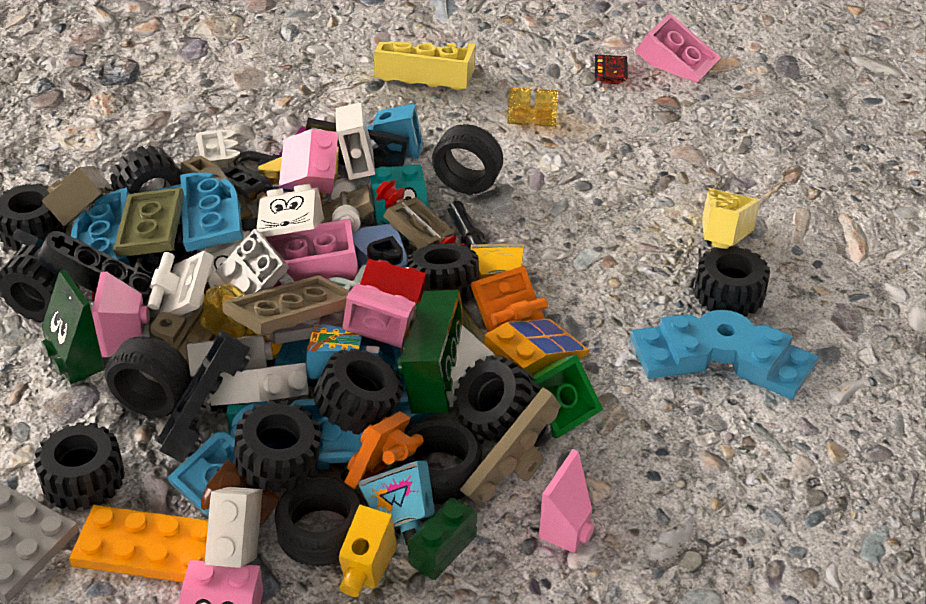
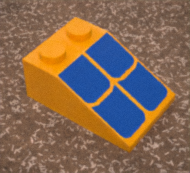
M550 318L506 322L484 335V345L494 353L496 358L498 355L504 356L529 374H533L556 359L577 355L580 360L589 354L588 348Z

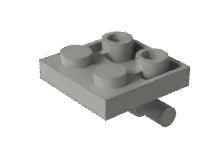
M256 229L247 236L215 271L236 298L270 289L277 281L282 285L294 282L286 272L290 268L289 265L263 234Z

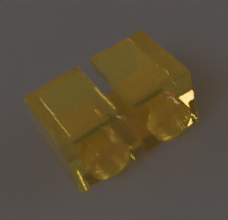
M510 87L507 124L529 125V121H534V126L556 127L558 90L537 89L535 106H531V88Z

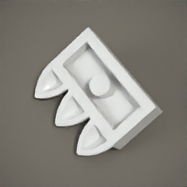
M215 130L196 133L199 155L220 168L228 167L227 163L235 160L240 155L239 151L233 150L238 145V142L231 140L236 135V132L231 130Z

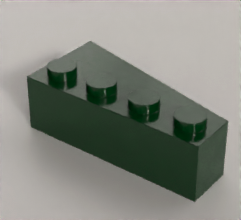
M424 291L420 303L416 304L415 319L410 322L409 337L404 340L403 356L398 358V373L404 377L411 414L448 413L450 403L446 392L452 391L453 379L451 378L452 367H456V345H459L464 316L460 291Z

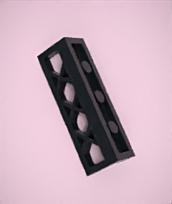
M308 118L306 131L317 128L336 132V123ZM368 129L370 139H373L376 143L372 146L374 167L404 166L409 137ZM338 139V164L345 166ZM391 143L402 145L401 152L390 150L387 145Z

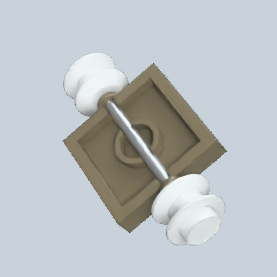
M348 178L336 180L331 194L332 201L322 205L324 220L321 223L350 219L352 233H356L360 227V220L369 217L371 212L374 211L372 192L368 184L357 188L356 184Z

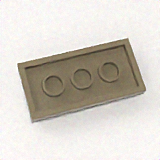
M317 275L223 301V313L234 319L237 323L253 330L258 335H270L273 331L282 328H292L305 321L319 320L322 316L343 312L346 306V298L350 291Z

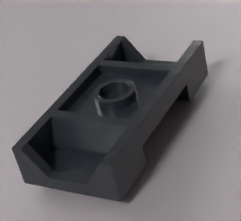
M223 330L220 331L156 442L162 445L159 449L160 452L183 463L187 456L190 457L198 450L201 440L198 439L200 434L196 426L192 424V421L197 423L206 409V405L203 404L209 393L215 394L223 380V377L220 376L222 370L233 377L237 370L243 372L251 358V355L248 354L249 346Z

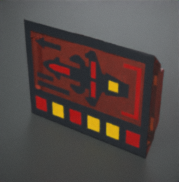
M595 54V78L604 84H620V82L626 81L628 79L627 56Z

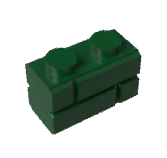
M449 498L441 506V509L437 510L408 540V563L427 577L436 580L477 536V513L475 510L455 498Z

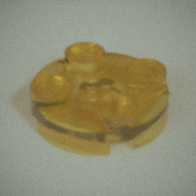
M232 284L218 285L208 289L203 301L204 312L200 316L204 328L210 329L216 337L221 330L235 338L248 337L252 332L251 329L237 323L234 319L223 313V301L245 296V294Z

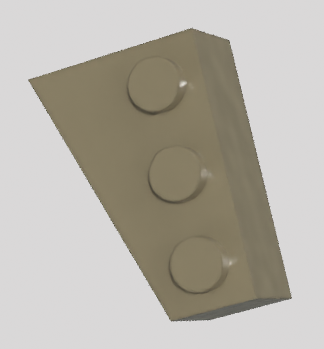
M95 166L78 167L61 181L57 180L47 188L49 194L41 201L61 224L65 226L77 219L83 211L89 212L96 205L95 201L113 192L109 182Z

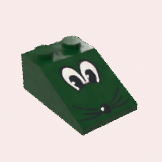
M59 271L42 325L45 340L41 341V345L45 355L48 358L53 357L52 361L59 375L64 374L69 383L73 384L105 369L90 303L67 271Z

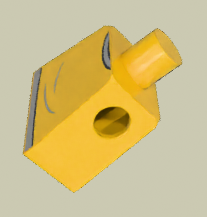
M524 244L471 245V250H474L478 255L479 280L523 266Z

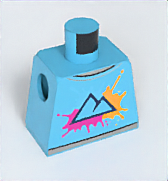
M415 461L358 482L370 508L392 514L394 529L400 528L405 546L408 545V540L421 528L419 520L431 517L435 513L427 461Z

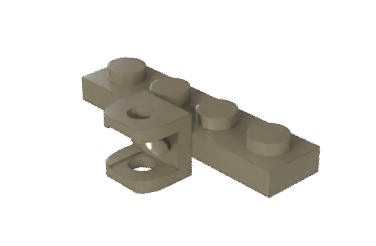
M205 296L202 305L194 311L187 323L185 317L161 312L150 327L151 332L156 335V339H166V343L177 349L189 364L187 344L213 341L229 316L223 313V305L218 307L215 299ZM166 322L170 323L171 326L162 327L161 324Z
M544 387L539 391L460 489L479 508L484 502L493 497L497 485L505 476L514 472L523 481H529L543 464L544 457L534 444L543 428L555 420L561 407L551 392Z

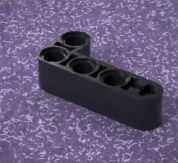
M60 231L50 232L37 254V260L41 266L56 274H59V271L66 270L74 283L95 293L101 272H108L140 292L143 303L146 302L151 294L150 284L155 270L159 269L161 259L158 256L148 253L141 254L133 267Z

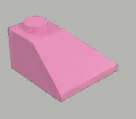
M101 272L92 309L101 356L109 357L126 340L133 337H141L144 324L149 323L150 319L149 307L144 306L142 294L108 272Z
M572 449L542 494L539 538L575 554L582 542L588 543L594 525L591 524L592 506L579 451Z

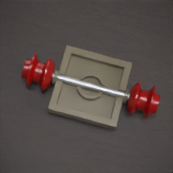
M386 180L377 188L376 193L378 195L376 200L386 201L385 208L387 211L383 217L390 222V225L395 230L401 232L409 239L413 247L420 249L435 244H456L457 236L453 235L455 232L417 197L405 201L403 199L405 189L400 188L397 190L395 188V180L389 182Z

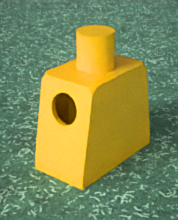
M359 505L339 553L343 580L339 589L344 594L358 597L363 586L372 589L378 586L397 549L392 514Z

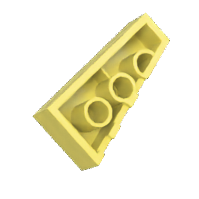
M379 42L374 51V77L381 78L384 81L399 80L407 84L423 83L430 87L447 86L454 90L466 89L475 69L476 43H468L467 48H458L456 43H447L445 47H435L432 43H423L412 47L410 42Z
M709 188L702 217L704 240L712 241V246L728 249L729 246L739 242L754 231L761 199Z

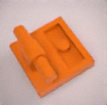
M525 265L474 281L470 284L487 332L506 322L544 319L541 310L548 307L545 297L537 299Z
M399 411L390 417H384L373 426L369 425L361 435L360 442L362 446L359 452L354 454L347 465L349 473L344 483L355 490L359 488V481L385 472L388 464H392L395 461H403L413 455L416 449L423 444L424 440L420 434H414L410 437L404 433L411 418Z

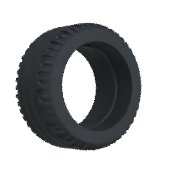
M460 124L451 127L442 135L434 148L432 165L438 178L447 187L463 194H479L489 189L499 175L503 166V151L495 137L485 129L474 125ZM451 149H465L472 152L482 161L485 169L472 170L464 167L454 158Z
M144 336L133 337L122 343L108 362L105 370V379L114 397L128 409L149 417H164L172 414L193 376H190L187 360L177 349L162 340ZM140 371H142V372H144V373L150 375V376L153 377L155 380H157L159 383L154 382V381L148 379V378H147L146 376H144Z
M445 419L427 420L409 428L405 432L406 435L411 437L414 434H420L424 442L416 449L413 455L403 461H397V468L415 462L420 457L429 453L444 452L455 455L463 461L459 465L445 470L429 469L433 503L441 504L445 503L449 498L460 500L462 497H466L460 489L482 463V448L475 433L469 430L468 427H465V425Z
M330 477L309 478L304 485L295 484L294 490H286L280 497V500H278L275 509L277 539L284 553L292 560L306 566L325 567L340 563L339 553L359 505L364 506L359 493L344 483V481ZM315 511H332L346 518L341 525L325 532H309L295 525L301 517Z

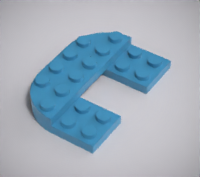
M188 173L180 175L181 184L157 189H183L185 196L179 224L183 226V244L186 252L202 250L207 247L232 243L243 239L242 207L234 186L227 179L224 178L219 181L210 173ZM126 187L95 201L96 205L89 210V213L83 211L73 225L71 237L130 266V256L116 257L114 252L127 195L129 194Z

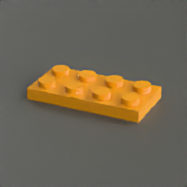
M93 505L69 560L72 567L184 582L189 561H205L208 520Z

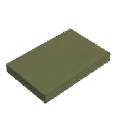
M182 188L127 195L114 246L116 257L173 250L185 196Z

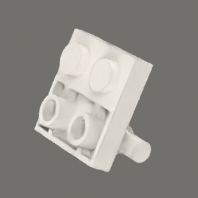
M206 251L175 264L172 273L170 271L175 256L172 253L164 252L159 269L155 270L150 284L152 291L147 306L158 310L164 295L159 313L167 312L181 316L198 309L204 301V288L213 270L211 264L214 256Z

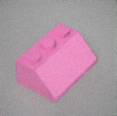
M350 219L321 223L316 228L267 237L268 242L289 265L290 268L286 272L294 282L317 275L326 279L339 277L352 281L359 272ZM277 281L273 287L281 286L282 284Z

